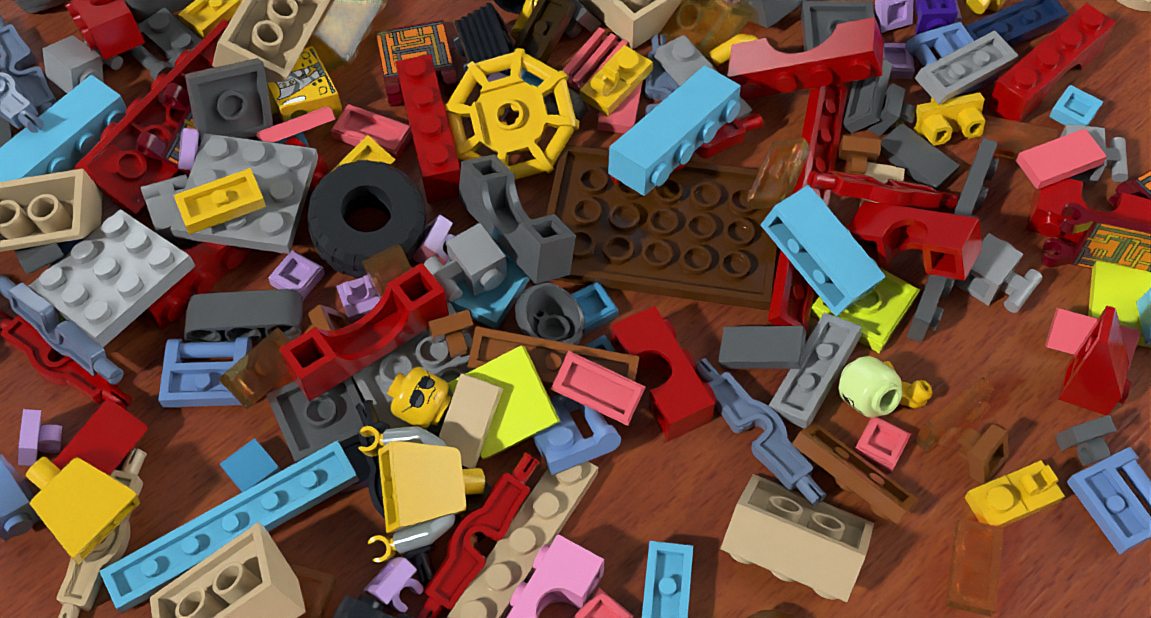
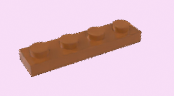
M476 326L467 366L469 369L474 370L522 345L526 347L542 383L553 385L568 351L635 381L639 357Z

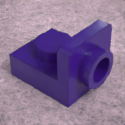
M914 0L918 16L915 35L955 23L958 14L955 0Z

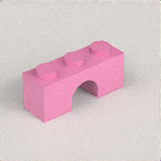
M557 534L551 546L544 544L539 550L533 563V568L536 570L529 582L522 581L514 591L510 600V605L513 608L507 618H538L546 606L555 602H565L580 610L590 599L604 575V559Z

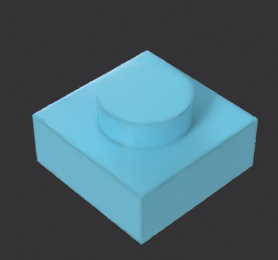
M1069 85L1053 107L1049 117L1065 126L1066 124L1088 126L1099 111L1103 101Z

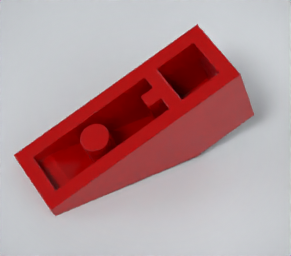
M1106 306L1067 364L1058 400L1106 416L1109 415L1117 403H1125L1132 381L1126 379L1129 359L1116 308Z

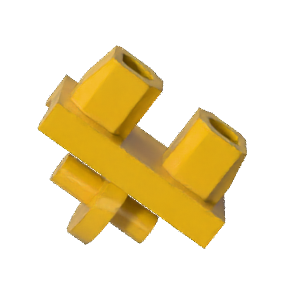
M979 92L954 97L939 105L931 97V102L917 105V123L913 131L923 139L927 138L933 146L946 144L951 139L952 133L962 131L968 139L980 137L983 134L985 119L982 114L985 99Z

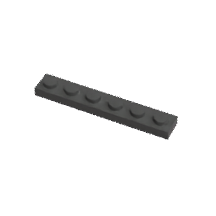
M983 137L953 214L978 218L971 213L974 207L981 209L989 188L982 184L984 179L992 180L999 159L994 158L993 154L998 142ZM930 274L907 333V338L922 343L927 329L936 331L944 311L943 308L937 306L939 298H948L955 279Z

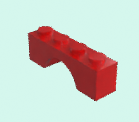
M1086 3L997 80L986 108L1016 129L1038 109L1049 91L1067 71L1074 66L1082 70L1103 51L1116 22Z
M875 17L838 24L826 41L811 50L801 53L788 54L779 52L772 48L767 38L736 43L731 46L728 78L741 85L740 97L745 100L879 77L883 74L884 41Z
M431 54L395 61L427 203L458 197L461 170Z
M423 263L418 264L387 283L384 294L379 302L358 321L336 330H322L314 327L279 348L288 372L308 401L311 402L427 330L429 321L449 316L445 290Z

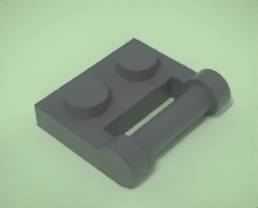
M164 7L137 26L144 41L150 43L169 61H159L142 45L125 51V53L129 52L150 71L151 78L155 80L162 73L168 74L175 67V62L179 55L186 49L192 51L202 39Z

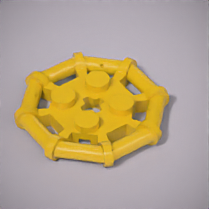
M516 48L515 52L477 63L471 61L467 64L468 69L448 103L444 104L458 162L482 157L475 153V151L483 144L493 152L498 153L497 157L514 173L515 180L546 171L548 174L554 170L553 165L574 130L579 129L580 123L575 117L567 85L569 78L564 71H557L526 54L525 49ZM511 69V75L489 82L486 77L490 74ZM525 69L544 81L538 87L524 82L521 77ZM478 82L482 86L480 90L481 95L477 102L474 101L471 106L465 105L464 103ZM552 92L555 95L559 115H548L544 97ZM511 107L514 112H519V117L515 119V123L512 125L500 121V117L506 114L505 109ZM463 117H471L475 135L469 139H466L462 123ZM548 126L558 128L543 152L537 144L544 138L545 130ZM530 150L535 158L509 166V156Z

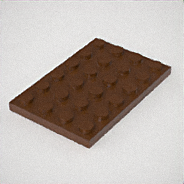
M565 145L559 155L546 216L555 214L576 235L570 275L553 280L585 285L598 282L602 287L769 311L777 245L761 227V224L774 206L782 202L785 173L688 161L684 168L672 171L661 186L656 185L649 193L643 196L622 182L614 184V181H612L608 174L609 150Z

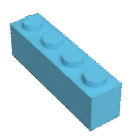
M704 65L609 147L608 174L643 196L649 193L656 185L661 186L677 166L687 163L698 147L703 143H709L718 129L726 122L730 123L736 118L741 107L739 103L741 85Z
M91 74L38 117L43 121V128L41 130L34 125L39 132H30L25 127L0 148V182L71 170L101 140L102 132L110 123L116 122L118 124L126 116L127 107L121 95Z

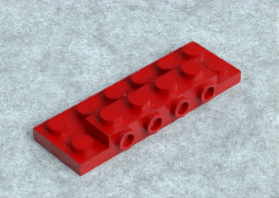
M225 19L192 51L189 49L183 51L177 58L175 67L168 74H160L152 83L151 91L143 99L137 97L133 100L125 112L126 116L118 124L116 122L110 123L102 132L101 140L74 166V170L83 168L100 189L101 193L134 219H137L147 208L140 187L177 177L182 172L161 160L138 153L135 149L137 139L140 133L147 131L158 137L165 144H168L185 111L165 105L163 103L164 91L170 83H175L188 92L185 74L215 68L212 66L217 43L229 24Z

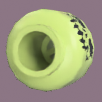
M865 356L845 366L841 373L839 393L847 404L863 416L875 418L891 413L898 406L902 397L901 378L892 368L875 357Z

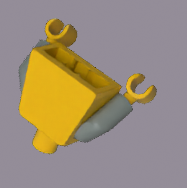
M365 426L359 432L363 437L375 436V441L371 446H361L358 449L367 456H379L386 533H394L393 538L379 535L369 539L368 544H374L380 540L383 541L387 549L384 556L372 559L374 562H386L393 558L396 551L405 553L432 544L453 526L455 515L466 510L465 495L482 494L484 492L485 476L481 468L462 469L459 449L447 447L443 439L421 427L386 429L384 433H379L374 427Z

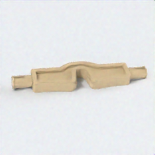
M133 448L127 455L121 471L115 470L110 477L132 489L139 496L143 481L138 476V473L147 453ZM131 513L79 565L71 558L66 576L57 595V600L63 605L58 618H78L81 610H91L103 582L99 571L119 561L126 551L130 539L129 517Z

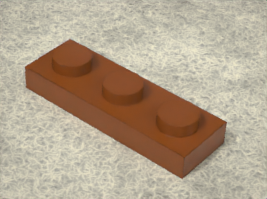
M815 422L801 430L792 443L795 448L801 451V454L811 465L825 469L835 477L836 483L842 489L858 494L870 503L872 511L883 519L892 520L898 524L910 513L919 500Z

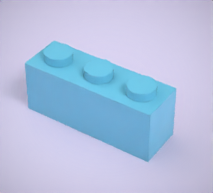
M809 185L775 205L761 224V227L836 317L867 296L886 277L879 269L877 263L868 256L852 237L850 231L840 223L827 207L824 200Z

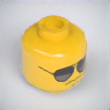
M414 367L406 376L399 372L387 392V395L393 398L391 403L392 414L412 426H418L423 429H427L431 424L437 427L452 400V396L448 395L449 384L422 367Z

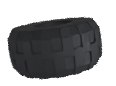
M358 160L336 167V169L326 174L319 181L309 200L308 228L313 245L323 261L343 275L346 274L354 278H363V276L369 275L375 276L378 279L399 271L413 258L425 234L426 212L420 190L406 173L382 161ZM364 207L379 209L390 219L381 229L367 233L356 231L345 222L350 213Z

